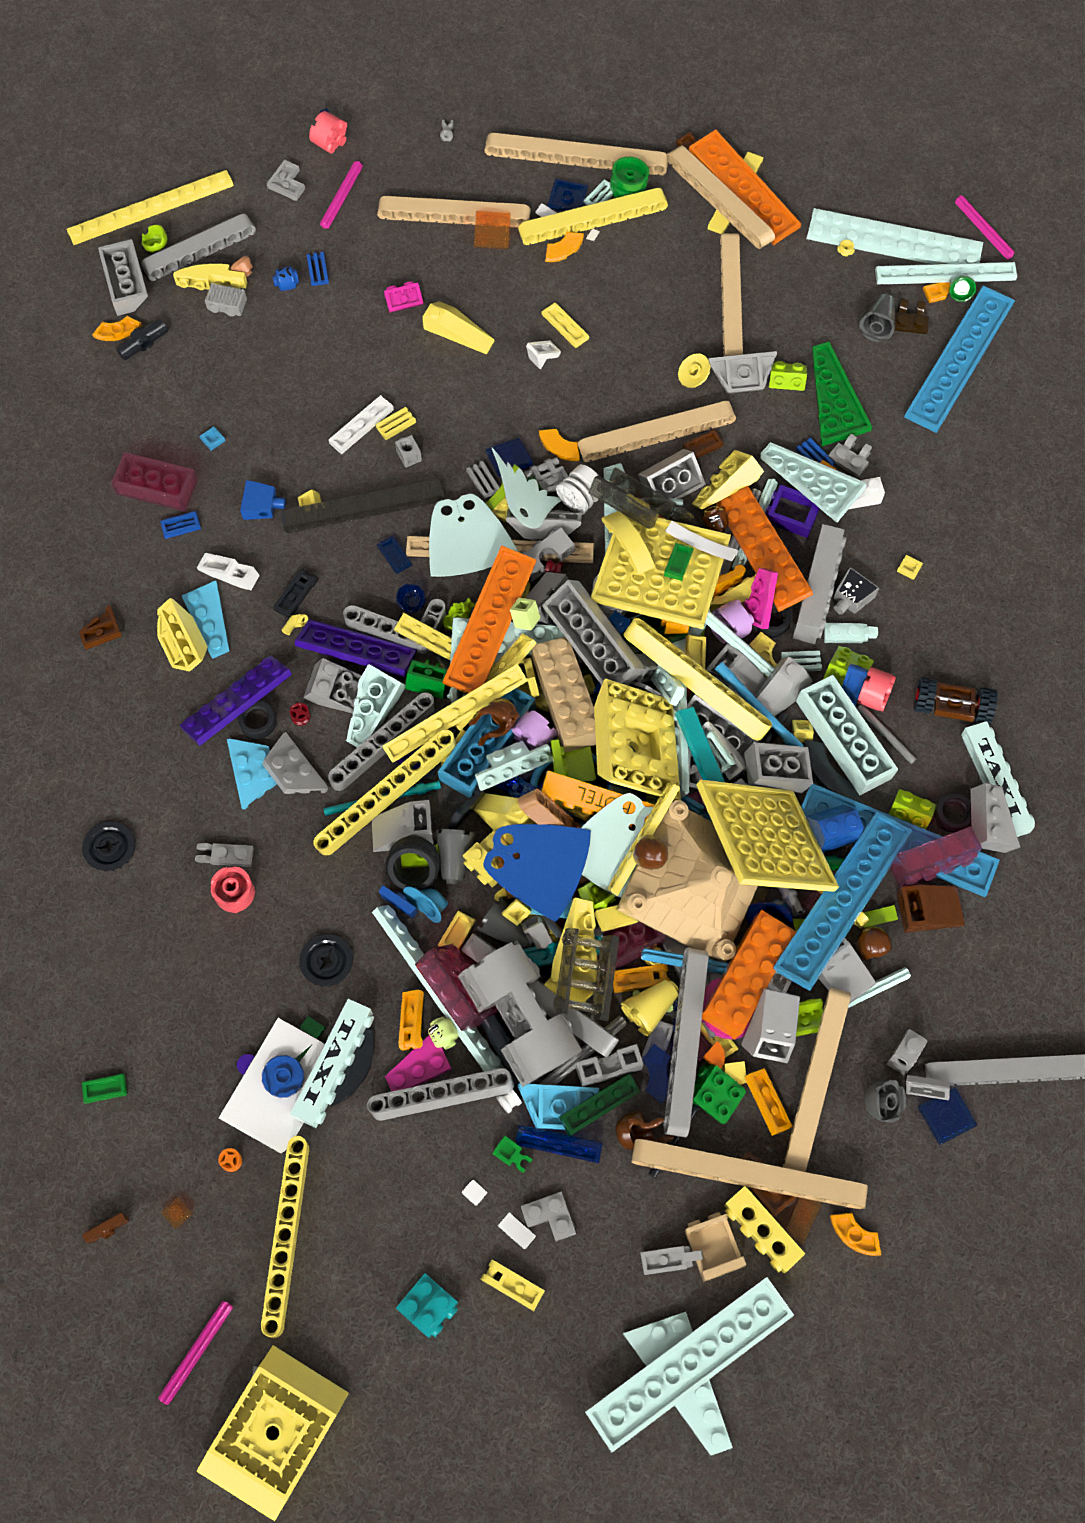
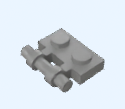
M557 457L551 460H544V463L538 466H531L529 470L524 472L526 479L534 476L543 490H547V495L556 491L557 485L563 482L564 478L568 477L563 466L555 468L559 464ZM545 470H548V471H549V472L546 473V474H543V475L540 474V472H543V471H545Z

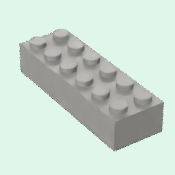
M822 524L807 580L813 595L802 600L793 639L815 644L817 638L821 639L826 623V615L830 607V599L834 590V583L838 574V567L842 558V551L846 542V537H843L845 529Z
M567 580L542 605L601 685L605 679H609L628 686L646 669L579 581Z

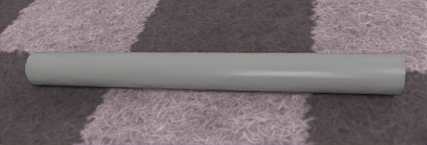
M860 705L857 708L910 764L917 760L864 705Z

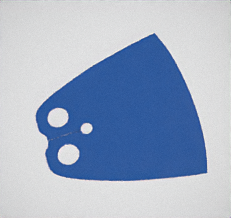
M517 824L500 827L496 830L493 837L494 847L486 854L484 859V868L497 883L514 897L556 922L569 904L580 881L588 856L591 830L547 824ZM510 833L513 836L514 840L511 845L506 846L501 843L500 839L503 834ZM517 852L520 854V858L514 859L512 854ZM496 856L504 859V865L500 869H495L491 865L492 859Z

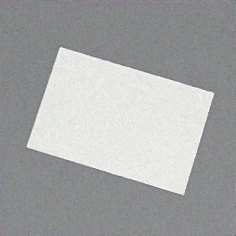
M278 1018L219 1119L277 1152L283 1153L287 1150L289 1140L298 1134L303 1125V1122L293 1118L290 1113L325 1044ZM311 1046L300 1061L304 1070V1082L301 1089L295 1095L289 1098H278L265 1090L262 1083V1071L270 1059L280 1055L296 1058Z

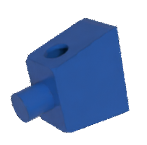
M246 480L240 510L244 520L273 518L275 508L285 509L286 498L277 497L275 487Z

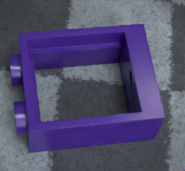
M780 485L779 490L774 491L772 495V506L768 505L765 514L772 526L808 538L820 508L800 491ZM781 497L811 508L805 523L775 513Z

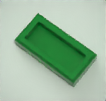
M675 543L664 571V576L683 581L694 548Z
M125 1074L82 1082L84 1103L126 1096Z

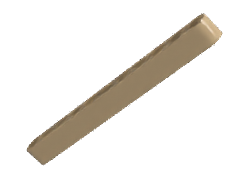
M500 133L488 134L485 146V153L489 156L506 158L509 156L514 159L524 160L526 158V160L541 162L543 160V162L549 163L560 162V164H576V166L584 167L593 166V168L601 169L610 168V170H612L614 163L618 159L635 157L645 162L649 168V174L653 175L666 174L668 155L664 152Z
M636 1139L634 1143L631 1162L637 1165L855 1209H865L868 1186L862 1183L648 1140Z

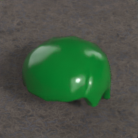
M968 275L955 277L949 285L950 296L958 302H965L971 299L976 292L975 281Z

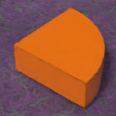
M717 1041L703 1058L710 1065H717L720 1069L724 1064L725 1054L721 1044Z

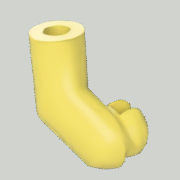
M305 614L291 616L283 627L282 632L290 635L294 628L305 626L309 620L308 616Z

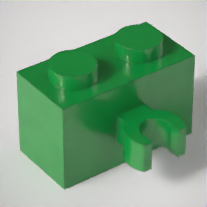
M428 659L425 663L412 660L407 673L405 689L418 693H430L433 697L442 699L447 686L443 684V680L448 669L439 667V662L435 666L429 665Z

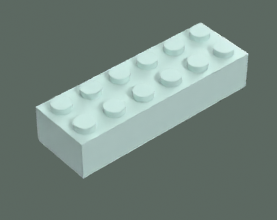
M833 675L800 691L796 699L797 704L859 795L893 778L898 768Z

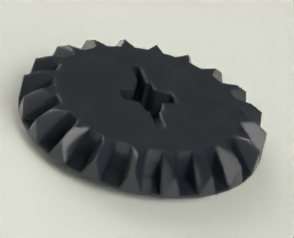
M112 821L103 822L94 826L85 836L82 845L83 856L86 862L96 870L104 872L114 871L117 868H122L125 863H128L130 857L133 856L135 840L133 834L125 825ZM108 842L114 845V847H111V851L103 849L107 846Z
M330 934L316 936L301 951L300 969L305 978L314 985L331 987L332 985L339 984L342 980L346 979V976L351 971L353 965L351 948L347 942L338 936ZM330 955V961L332 963H327L326 966L323 967V961L321 959L327 958V956Z

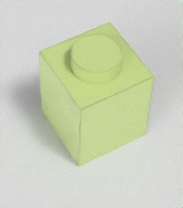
M518 598L510 609L515 628L532 630L540 619L536 600Z

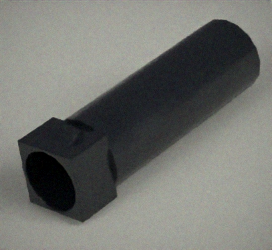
M494 1014L483 1020L481 1024L504 1069L509 1071L515 1087L520 1082L501 1051L506 1045L512 1043L513 1039L500 1014Z

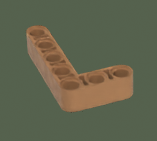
M535 789L518 798L521 810L538 825L547 824L582 828L579 823L539 789ZM581 875L578 886L590 880Z

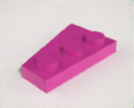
M759 568L751 586L752 592L750 597L743 604L747 613L751 614L754 618L752 625L761 629L769 628L778 572L767 568Z
M429 1035L423 1040L421 1048L414 1049L385 1078L391 1091L416 1087L451 1070V1067L442 1047L437 1048Z

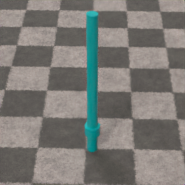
M440 782L416 784L415 787H410L399 798L415 794L419 796L426 794L428 791L440 789ZM358 800L323 808L324 814L327 816L344 812ZM371 802L367 806L373 805L375 802Z

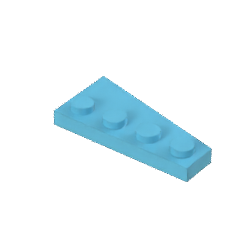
M213 581L182 595L190 615L193 616L208 646L207 649L211 658L213 659L229 652L217 582Z

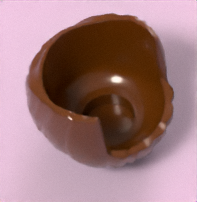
M647 835L637 843L633 858L640 867L648 870H657L666 864L669 852L666 844L661 839Z
M867 927L858 936L857 948L862 960L881 957L892 950L890 937L881 928Z

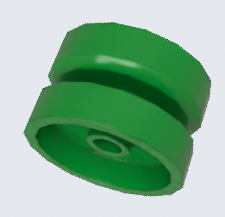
M635 157L618 159L614 163L611 172L610 190L612 195L619 198L646 191L649 178V168L646 163Z

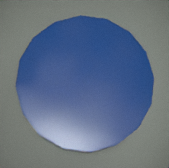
M280 1055L270 1059L262 1071V1083L265 1090L278 1098H289L295 1095L301 1089L304 1082V1070L301 1064L295 1058L287 1055Z

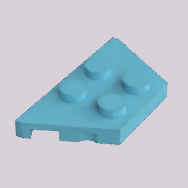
M227 739L241 807L246 809L251 802L259 799L267 790L277 784L262 765L270 752V748L266 745Z
M518 1084L519 1091L536 1129L565 1130L558 1117L599 1092V1088L540 1084H527L522 1087L521 1084Z

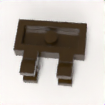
M901 299L898 313L895 312V331L927 334L929 316H924L926 302L918 301L916 315L906 314L908 300Z

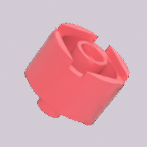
M327 111L321 112L315 119L317 121L316 125L311 126L309 137L315 145L332 154L339 145L343 146L346 142L347 123Z
M870 667L857 703L877 711H883L896 677L893 674Z
M239 867L222 868L215 873L211 880V894L218 906L223 910L238 913L252 903L255 888L249 875Z

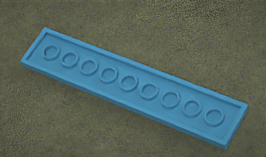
M985 286L981 288L904 418L935 433L938 432L1015 300Z
M815 784L809 787L801 806L805 816L840 805H846L857 809L865 830L875 813L879 812L913 830L912 835L895 861L986 897L1000 861L999 859Z
M879 812L875 813L834 875L839 887L834 892L824 891L775 964L774 970L809 991L812 989L912 835V829Z

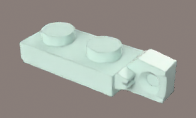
M825 623L824 643L867 642L868 638H877L878 627H867V624Z

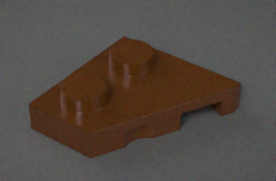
M110 605L105 608L106 612L99 618L97 616L94 617L88 625L79 631L85 650L122 636Z

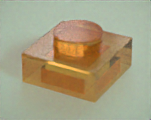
M178 1197L161 1212L174 1229L179 1228L193 1215Z

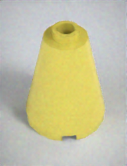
M664 980L624 1000L621 1003L623 1005L621 1007L622 1011L631 1023L634 1021L635 1024L640 1026L639 1032L648 1036L678 997L677 991L679 989L673 981Z

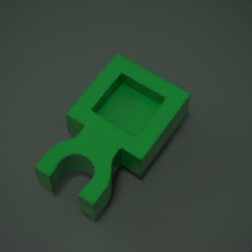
M503 1136L492 1152L494 1156L508 1166L512 1162L515 1163L516 1168L524 1173L525 1169L521 1167L520 1162L525 1159L531 1163L533 1160L529 1156L519 1154L522 1148L506 1136Z

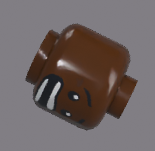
M718 506L709 507L702 516L705 529L721 533L725 532L729 522L723 508Z

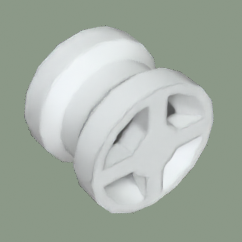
M514 1090L507 1094L496 1096V1099L508 1114L514 1106L522 1104Z

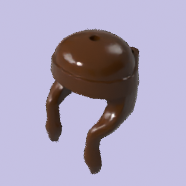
M498 698L491 701L488 706L483 707L469 721L468 725H475L481 716L490 714L495 723L500 726L497 730L487 732L479 739L478 746H482L490 737L496 738L506 735L513 728L520 715L512 702L504 698Z
M634 1111L624 1115L617 1121L615 1127L619 1143L628 1150L634 1149L636 1139L668 1143L673 1140L674 1135H666L655 1140L651 1128L659 1126L664 1121V1118H657L647 1123L643 1119L641 1111Z

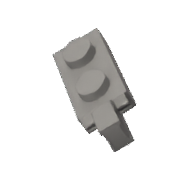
M690 1246L641 1252L644 1275L688 1269V1267H693L692 1261L704 1259L702 1250L691 1251Z

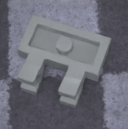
M850 434L844 445L838 443L828 456L835 464L858 478L868 466L869 462L866 459L870 455L872 447L865 444L859 455L851 451L856 444L857 437Z

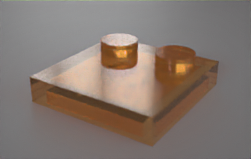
M476 211L474 248L509 250L511 213Z

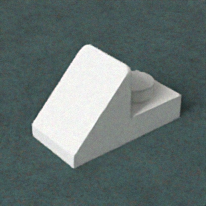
M551 341L530 342L526 345L529 359L539 369L542 368L547 359L558 358L561 353Z

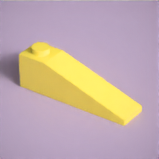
M440 301L431 303L423 315L425 330L487 354L495 341L455 307Z
M734 450L719 466L722 469L720 473L712 475L710 478L711 485L701 490L692 505L701 510L756 482L764 472L752 455Z
M485 793L474 808V811L495 832L498 828L507 825L537 824L521 810L518 798ZM505 833L501 836L508 845L513 843L514 838L510 833Z
M579 898L573 899L553 959L551 982L599 988L601 963L600 960H597L596 948H598V941H595L594 937L596 925L592 901Z

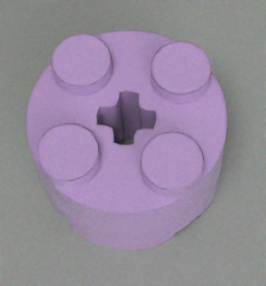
M739 600L729 601L711 612L741 639L750 634L754 618L751 614L747 613ZM711 628L713 634L721 643H728Z
M527 710L511 729L515 734L513 739L516 743L523 741L529 751L545 744L549 745L551 740H554L557 736V732L554 727L550 729L547 726L549 722L533 710L531 712Z

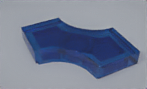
M653 1044L642 1059L648 1068L650 1077L645 1091L660 1103H663L668 1094L669 1078L667 1075V1064L671 1056L656 1044Z

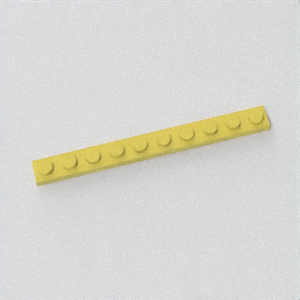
M227 170L67 228L73 245L232 187L233 182Z

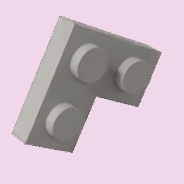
M284 160L267 182V188L297 201L305 190L304 184L293 180L300 171L299 166Z
M562 1192L521 1206L528 1228L549 1221L555 1242L576 1235Z

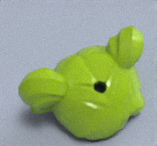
M467 598L466 602L453 603V606L448 611L449 615L443 619L445 629L452 632L453 617L470 619L472 607L475 608V604L471 602L470 598Z

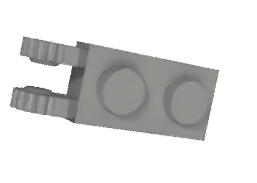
M198 843L197 850L212 851L211 857L196 855L195 861L211 863V865L251 867L254 848L248 845Z

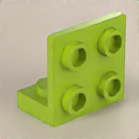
M838 646L823 679L833 675L842 687L850 663L869 670L874 661L868 656L855 653L847 647Z
M559 739L551 740L554 773L585 783L596 781L590 746L565 752L564 746L560 747Z

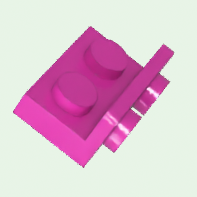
M413 281L406 282L402 287L398 288L396 285L387 287V290L384 291V298H386L389 313L423 305L419 284Z

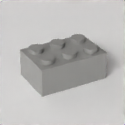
M754 742L744 752L749 786L803 793L813 784L808 747Z

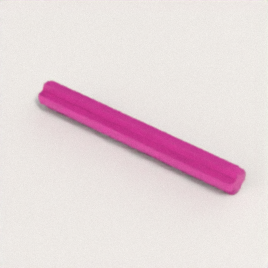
M359 161L354 162L322 218L320 225L324 229H328L361 172L363 165Z
M959 196L955 204L1007 260L1012 258L1014 251L964 196Z
M226 1301L221 1302L159 1395L158 1399L162 1403L170 1404L231 1312L232 1305Z

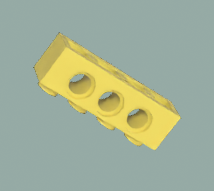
M746 1186L724 1205L727 1216L732 1221L735 1219L741 1225V1232L747 1238L750 1236L756 1242V1249L762 1255L765 1253L771 1259V1266L778 1273L780 1271L783 1274L786 1273L805 1255L802 1249ZM743 1209H750L752 1211L753 1218L751 1220L743 1217ZM758 1226H765L767 1228L768 1235L766 1237L758 1234ZM777 1242L782 1245V1254H776L773 1251V1243Z

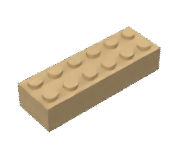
M566 637L535 644L531 649V659L561 746H564V751L569 752L596 745L594 707L570 642Z

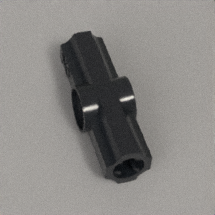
M157 319L143 329L140 327L134 329L130 338L116 346L115 349L120 357L126 361L140 350L146 351L148 347L151 348L154 341L166 334L168 329L161 319Z

